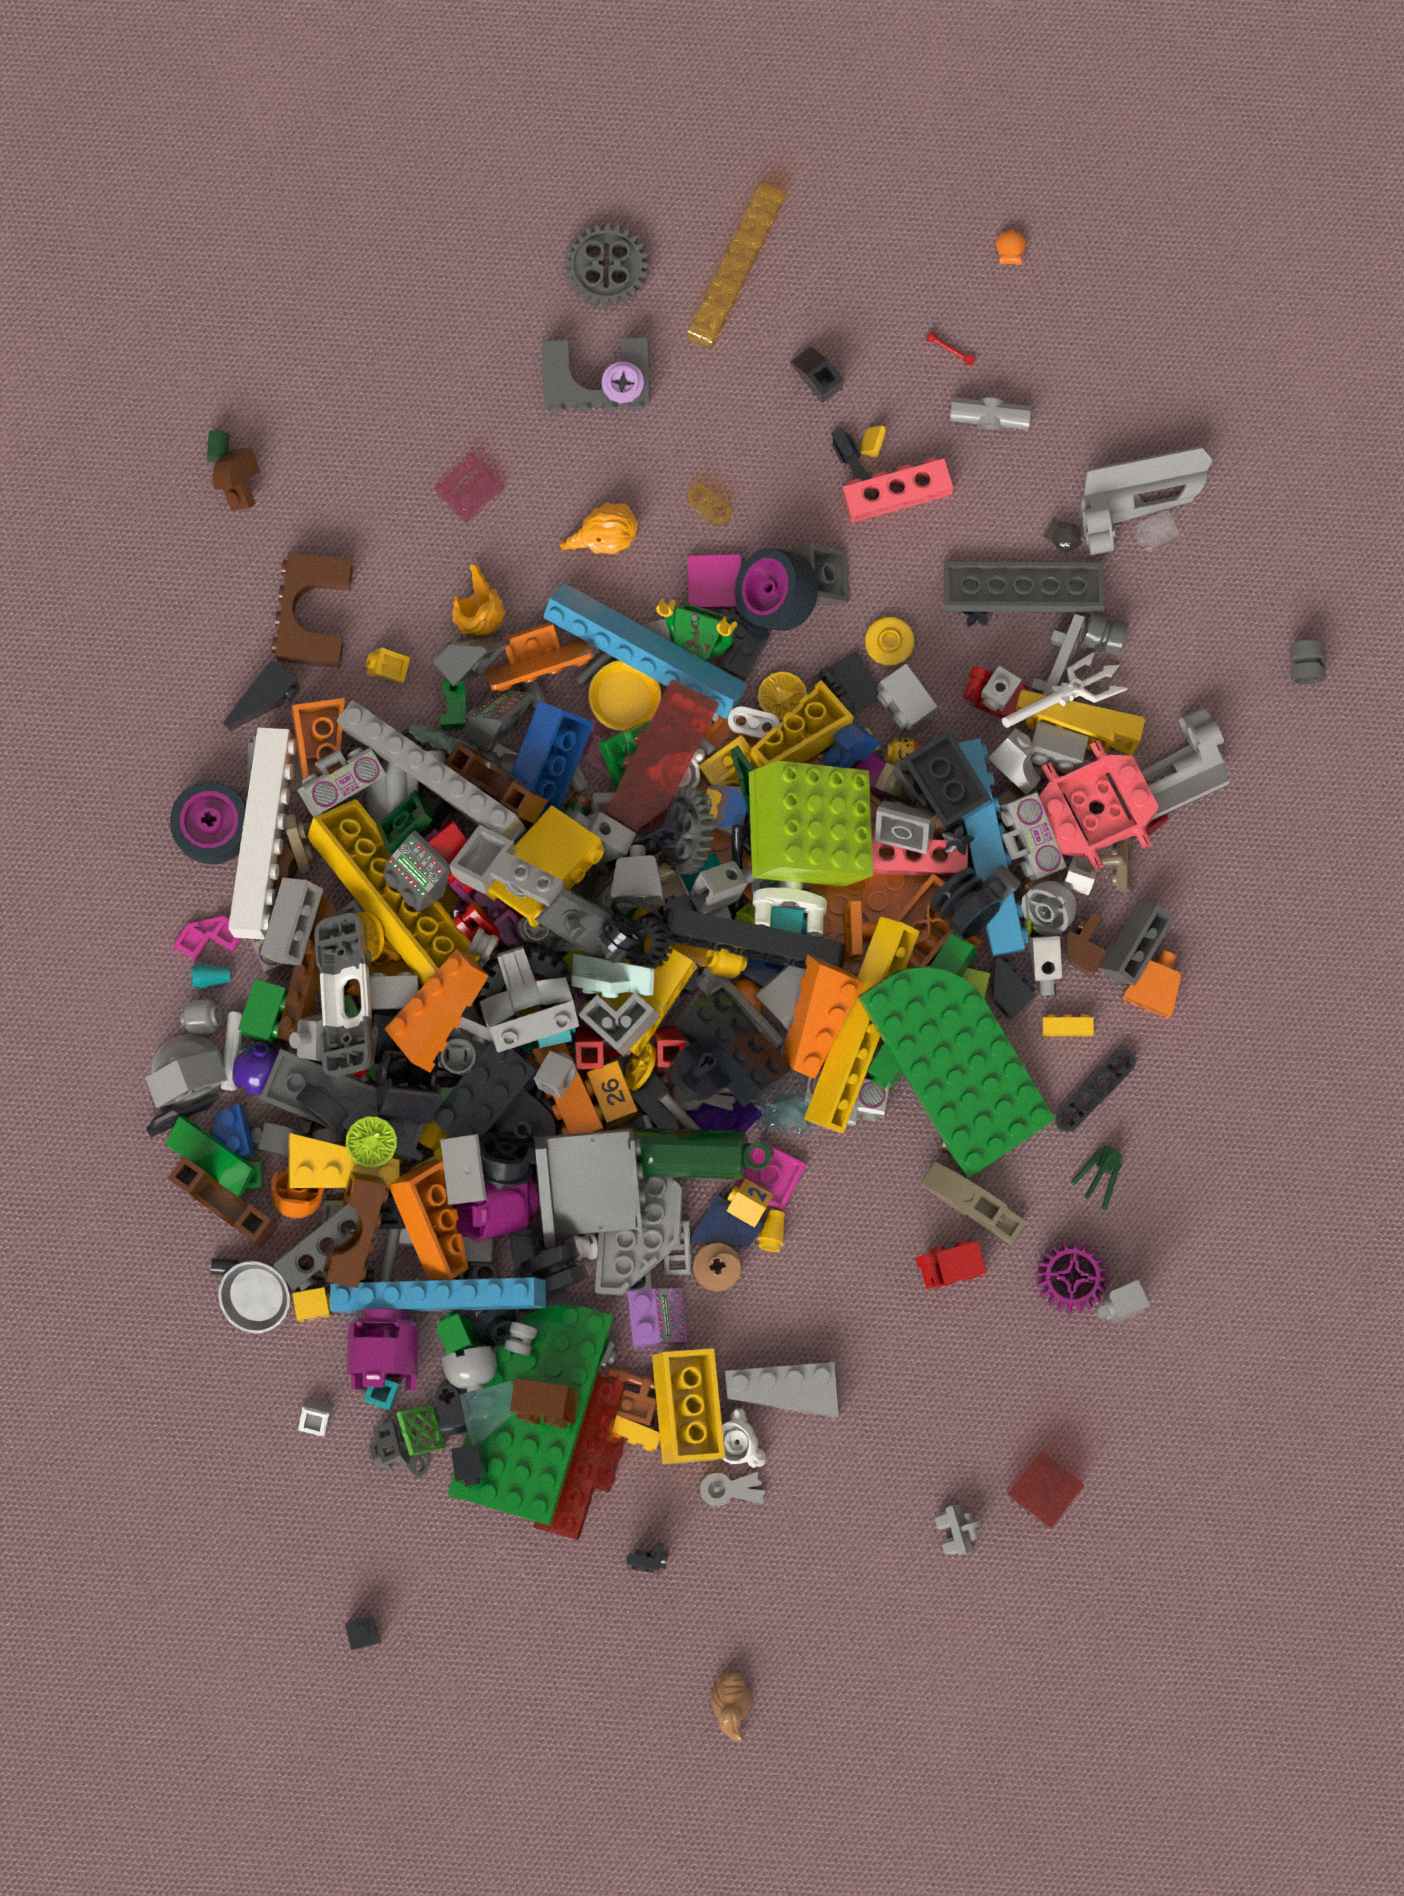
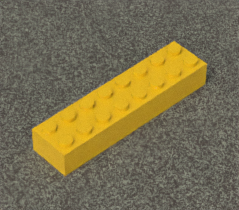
M357 799L313 817L307 838L362 908L376 915L381 922L384 936L414 974L418 975V979L423 985L456 949L478 962L480 955L467 952L471 942L455 926L452 918L438 901L419 913L413 906L405 902L403 896L395 888L388 885L383 875L387 861L392 855L384 846L377 829V824Z

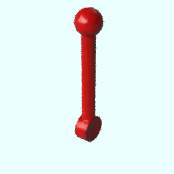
M933 332L927 334L926 339L928 342H935L960 357L967 366L974 364V356H966L938 339Z

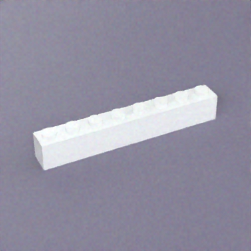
M257 728L228 928L234 938L265 939L271 919V914H269L270 905H274L276 897L273 884L274 880H277L279 876V865L276 864L277 856L281 855L283 849L280 835L281 830H284L286 827L284 807L289 804L290 791L287 789L288 780H292L293 777L291 758L292 755L296 754L297 750L296 739L293 738L289 729Z

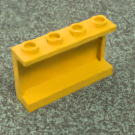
M551 806L515 845L516 853L513 856L563 880L564 888L571 889L584 878L586 871L593 864L600 861L604 848L598 836L554 806ZM497 880L494 881L486 892V896L495 901L499 898L525 916L529 924L534 928L539 924L534 918L547 907L527 895L525 898L515 896L506 888L505 884Z
M650 934L646 936L644 941L646 953L649 951L652 943ZM674 949L672 954H666L669 957L668 961H662L664 965L661 967L657 966L654 969L653 994H637L660 1016L629 1050L638 1057L697 969V965L692 960ZM622 956L619 962L629 963L630 960ZM602 992L596 995L617 1012L633 993H618L616 998L603 997ZM589 1000L584 1005L583 1009L590 1003L591 1000Z

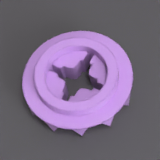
M629 362L612 364L605 370L602 376L603 392L610 401L613 400L620 404L632 403L634 399L640 396L644 387V378L641 371ZM623 373H625L626 381L631 384L626 385L622 393L619 385L615 383L616 381L619 382L621 377H623Z

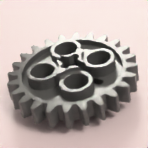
M606 223L605 229L601 231L597 224L595 225L594 233L586 228V237L584 238L577 234L578 244L571 242L570 248L573 252H566L565 254L566 258L570 260L564 262V268L570 270L565 273L566 279H572L569 282V288L578 287L575 291V296L578 297L584 294L583 300L585 304L590 299H593L594 307H597L599 302H603L604 308L607 309L609 302H613L615 308H618V300L620 299L625 304H628L627 296L630 295L636 298L635 288L643 290V284L640 280L648 279V275L642 272L649 270V264L644 262L648 260V253H641L644 250V244L636 245L638 236L629 238V229L620 233L619 225L612 231L610 230L609 223ZM606 244L610 246L608 288H604V250ZM591 249H597L601 252L595 258L587 255ZM619 249L627 252L623 258H617L613 253ZM591 274H596L600 277L596 283H590L586 278ZM616 275L626 277L623 283H615L612 279Z
M681 787V790L677 789L676 795H671L672 802L666 803L668 812H663L665 818L676 819L683 825L680 840L666 848L663 856L668 857L666 864L671 865L670 870H674L677 874L693 875V872H699V867H704L703 860H708L707 850L712 849L709 844L710 840H714L711 830L715 828L714 825H711L714 815L709 813L712 805H707L709 798L705 797L704 791H699V788Z

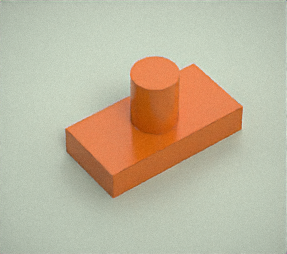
M850 901L843 906L844 943L846 945L845 959H856L863 954L862 938H872L878 922H862L861 901Z

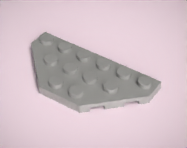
M643 1177V1179H638V1188L644 1187L645 1204H640V1211H646L647 1228H642V1239H639L636 1229L599 1232L595 1282L596 1294L624 1295L680 1244L684 1190L673 1178Z

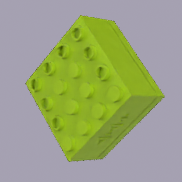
M776 760L749 772L752 878L845 887L873 876L868 770Z

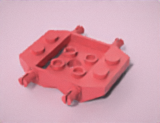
M1100 740L1096 741V744L1093 742L1090 745L1097 758L1096 761L1067 775L1058 776L1052 762L1042 766L1048 779V785L1039 795L1061 854L1088 858L1094 871H1097L1098 867L1099 869L1104 867L1097 853L1114 842L1137 836L1142 849L1152 845L1153 843L1146 832V827L1159 809L1134 757L1128 755H1108ZM1109 773L1133 818L1131 820L1128 819L1106 776ZM1063 795H1065V797H1066V799H1067V801H1068V803H1069V805H1070V807H1071V809H1072V811H1073V813H1074V815H1075V817H1076L1078 823L1080 824V826H1081V828H1082V830H1083V832H1084V834H1085L1087 840L1085 839V837H1084V835H1083V833H1082V831H1081L1079 825L1077 824V822H1076V820H1075V818H1074V816H1073V814H1072V812H1071V810H1070V808H1069V806H1068V804H1067V802H1066V800H1065V798H1064ZM1093 802H1099L1104 806V811L1100 814H1094L1089 810V806Z

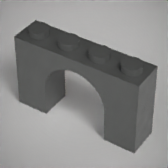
M621 338L622 362H629L638 367L644 378V387L640 396L634 399L632 403L626 402L622 404L613 400L610 401L603 392V389L589 390L575 382L570 373L568 340L542 341L544 408L550 409V412L560 413L564 412L565 409L576 408V411L587 412L591 411L592 408L614 411L618 407L641 410L644 409V406H650L647 338ZM623 373L619 382L616 381L615 384L619 385L623 393L625 386L631 383L626 381L625 373Z

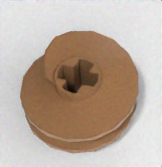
M712 1243L706 1245L697 1253L693 1263V1271L696 1280L702 1287L709 1291L721 1292L730 1289L737 1283L741 1276L742 1264L737 1252L729 1245ZM714 1261H720V1265H725L721 1269V1274H715V1270H710V1267L714 1266Z

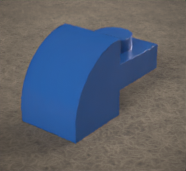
M847 725L832 736L836 743L822 757L820 762L825 766L850 768L857 759L864 763L880 742L861 725Z

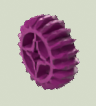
M1063 1241L1062 1251L1056 1245H1053L1052 1251L1055 1255L1052 1256L1050 1253L1045 1252L1043 1256L1049 1262L1039 1261L1038 1266L1045 1270L1035 1273L1036 1277L1044 1278V1281L1036 1283L1037 1288L1044 1286L1046 1288L1040 1294L1041 1298L1049 1294L1052 1298L1048 1300L1047 1305L1051 1306L1054 1301H1057L1059 1304L1056 1307V1311L1058 1312L1061 1311L1063 1305H1066L1067 1314L1072 1313L1073 1306H1076L1078 1314L1082 1313V1304H1085L1086 1308L1091 1310L1093 1305L1090 1299L1099 1303L1101 1298L1096 1292L1105 1294L1107 1289L1100 1286V1283L1106 1284L1109 1282V1278L1101 1277V1274L1108 1272V1267L1099 1268L1098 1266L1104 1262V1258L1100 1257L1095 1261L1093 1257L1098 1251L1093 1249L1090 1254L1086 1253L1087 1243H1084L1081 1250L1077 1249L1078 1241H1073L1072 1249H1068L1067 1242ZM1070 1256L1066 1270L1051 1271L1052 1265L1058 1259ZM1078 1257L1084 1259L1091 1266L1094 1275H1089L1079 1269ZM1074 1265L1073 1271L1081 1279L1074 1282L1071 1291V1284L1068 1283L1069 1280H1066L1064 1275H1068ZM1050 1280H1055L1065 1285L1066 1298L1054 1290ZM1094 1284L1089 1294L1075 1299L1078 1285Z

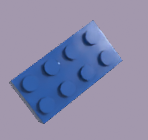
M539 701L533 714L532 721L511 771L514 777L548 799L547 804L539 815L540 817L551 806L560 811L594 725V722L542 701Z

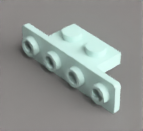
M573 954L572 986L582 988L583 993L597 994L602 992L603 997L616 998L618 993L624 992L652 995L654 969L619 961L611 963L610 960Z

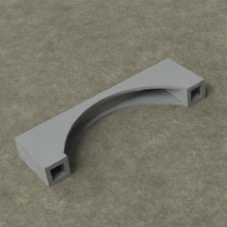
M354 700L349 703L336 720L353 743L364 751L371 748L375 755L389 761L413 776L447 801L477 827L482 825L513 841L514 846L528 832L517 815Z

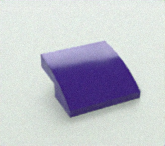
M725 1094V1095H724V1096H731V1097H734V1098H735V1096H734L733 1094ZM737 1099L732 1104L733 1111L705 1103L698 1110L686 1111L688 1116L702 1130H736L746 1132L763 1115L752 1103L743 1107Z

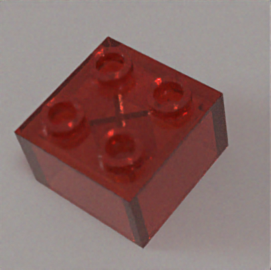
M1040 1451L1006 1496L1046 1528L1051 1529L1083 1488L1084 1484Z

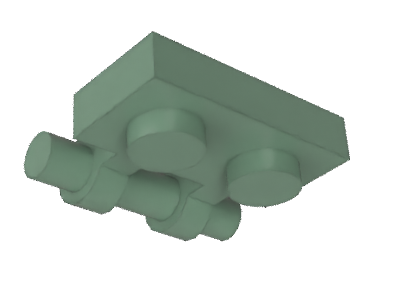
M413 724L409 728L410 734L414 735L415 739L421 742L427 741L430 746L436 749L447 750L449 754H451L457 742L477 750L476 746L427 725L418 726Z

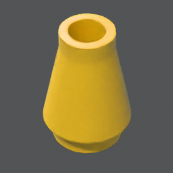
M778 1210L769 1211L767 1220L757 1238L759 1241L758 1246L761 1249L771 1252L780 1251V1247L784 1245L785 1213Z

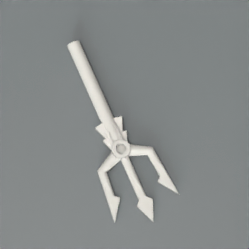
M1095 651L1066 669L1069 683L1052 686L1050 690L1052 694L1002 719L1003 725L1008 728L1056 703H1060L1064 707L1069 700L1072 702L1078 696H1082L1095 703L1128 690L1125 687L1109 686L1108 691L1093 695L1084 689V687L1104 677L1111 678L1120 665L1104 666L1103 671L1081 681L1076 678L1074 671L1084 665H1091Z

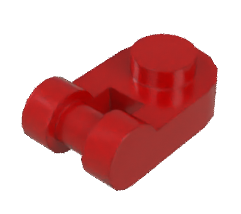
M476 902L466 907L467 911L463 914L459 913L453 918L455 926L471 942L478 928H481L490 936L493 934L498 936L494 948L498 945L501 936L499 929L483 913L482 908ZM471 920L478 924L475 928L470 924Z

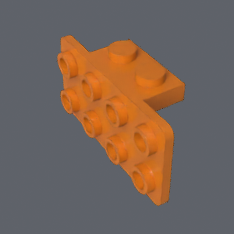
M548 622L501 638L508 639L510 642L509 646L505 649L509 662L489 668L484 672L492 690L505 691L510 689L513 684L522 681L523 683L535 681L540 675L546 673L557 674L564 667L586 664L588 659L593 657L588 643L581 638L559 645L552 622Z

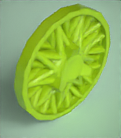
M365 1117L357 1120L350 1127L346 1136V1148L349 1156L357 1164L364 1167H378L387 1163L393 1157L397 1147V1137L394 1129L387 1121L378 1117Z

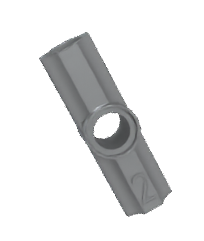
M953 397L950 421L977 424L978 427L988 430H997L1001 427L1029 430L1031 406L1008 404L1000 399L989 397L981 398L980 400Z

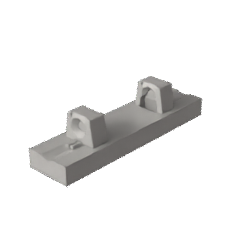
M1075 614L1067 634L1056 630L1053 631L1050 639L1051 643L1061 647L1048 682L1034 678L1031 686L1032 692L1048 696L1052 694L1050 692L1052 686H1060L1061 683H1064L1067 675L1066 669L1071 666L1087 626L1085 617Z
M708 967L702 971L696 980V985L707 996L723 987L777 1051L785 1039L726 977L713 975Z

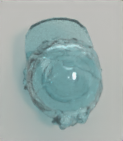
M781 1094L770 1103L758 1099L754 1100L756 1106L764 1109L762 1117L755 1120L758 1127L766 1126L770 1131H776L777 1129L783 1133L797 1128V1136L809 1130L810 1127H817L816 1124L804 1120L808 1105L800 1100L798 1095Z

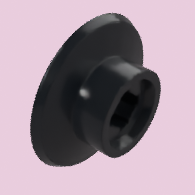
M515 1309L484 1310L474 1326L476 1340L484 1345L505 1343L511 1335L509 1330L511 1323L516 1322Z

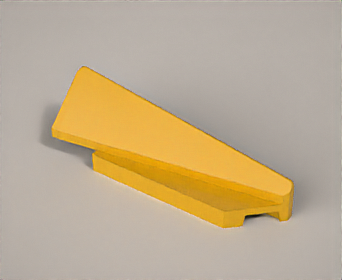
M1022 690L1018 697L1016 709L1018 711L1047 695ZM1069 700L1064 707L1060 703H1056L1026 718V724L1032 730H1034L1037 721L1089 736L1086 746L1088 750L1093 751L1090 745L1093 742L1096 744V741L1100 740L1106 753L1111 746L1132 756L1140 743L1145 718Z

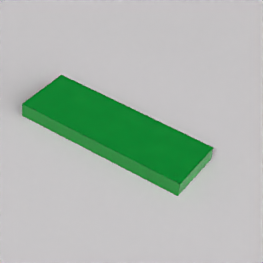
M184 1115L179 1116L165 1144L182 1157L185 1156L236 1196L243 1195L256 1168Z

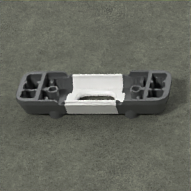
M345 913L321 920L317 924L314 934L316 965L320 969L322 1001V1066L325 1073L332 1077L356 1073L372 1067L374 1064L373 1042L377 1038V1032L372 1027L368 966L371 962L372 954L367 949L366 927L358 915ZM350 979H358L361 991V1011L356 1017L349 1018L345 1014L344 985Z

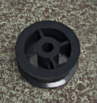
M492 1132L479 1138L485 1182L492 1184L496 1189H505L511 1186L522 1185L532 1178L533 1167L530 1162L535 1158L536 1152L534 1144L529 1139H520L515 1133Z

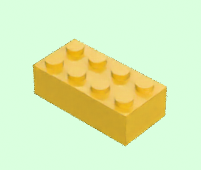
M714 1348L662 1352L652 1355L662 1464L711 1461L725 1458Z

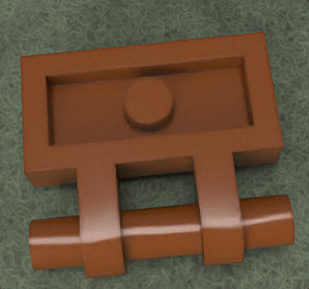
M610 1366L608 1377L617 1379L616 1387L605 1384L597 1411L613 1416L618 1415L630 1421L650 1426L657 1403L656 1399L647 1397L649 1389L655 1391L653 1376L648 1374L642 1376L629 1372L630 1369L621 1367V1369ZM626 1382L641 1386L639 1394L624 1390Z

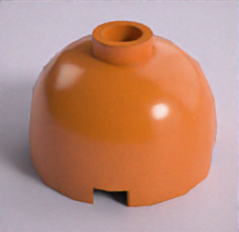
M288 1167L280 1174L276 1172L271 1180L272 1203L284 1216L294 1219L311 1216L320 1208L325 1188H289Z

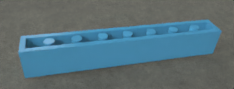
M563 583L549 598L543 618L724 719H727L730 712L740 704L747 686L746 683L566 583Z
M979 738L958 744L993 800V803L963 820L965 835L975 837L971 843H968L973 871L976 873V877H980L984 883L1001 865L1008 869L1007 865H1011V858L1008 850L1004 849L1002 844V834H1005L1004 825L997 821L996 813L1000 812L997 796L992 797L990 787L994 786L992 771L986 770L985 761L989 760L986 744L981 745ZM1013 892L1003 901L1001 909L996 916L985 926L992 957L1024 951V944L1028 943L1026 928H1021L1019 918L1023 917L1020 901L1015 902Z
M538 1278L359 1283L358 1288L331 1284L330 1311L343 1314L361 1313V1310L365 1309L419 1312L546 1308V1280Z

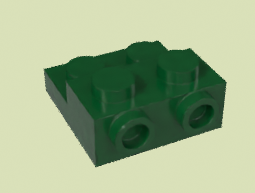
M416 790L410 793L377 825L384 846L391 855L395 853L413 831L416 830L418 833L424 832L432 821L434 812L430 803Z

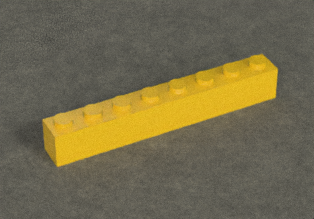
M880 917L857 977L864 982L858 995L898 970L906 969L918 938L919 930L902 922ZM856 998L828 1053L804 1120L842 1134L847 1126L880 1038L878 1031L858 998Z

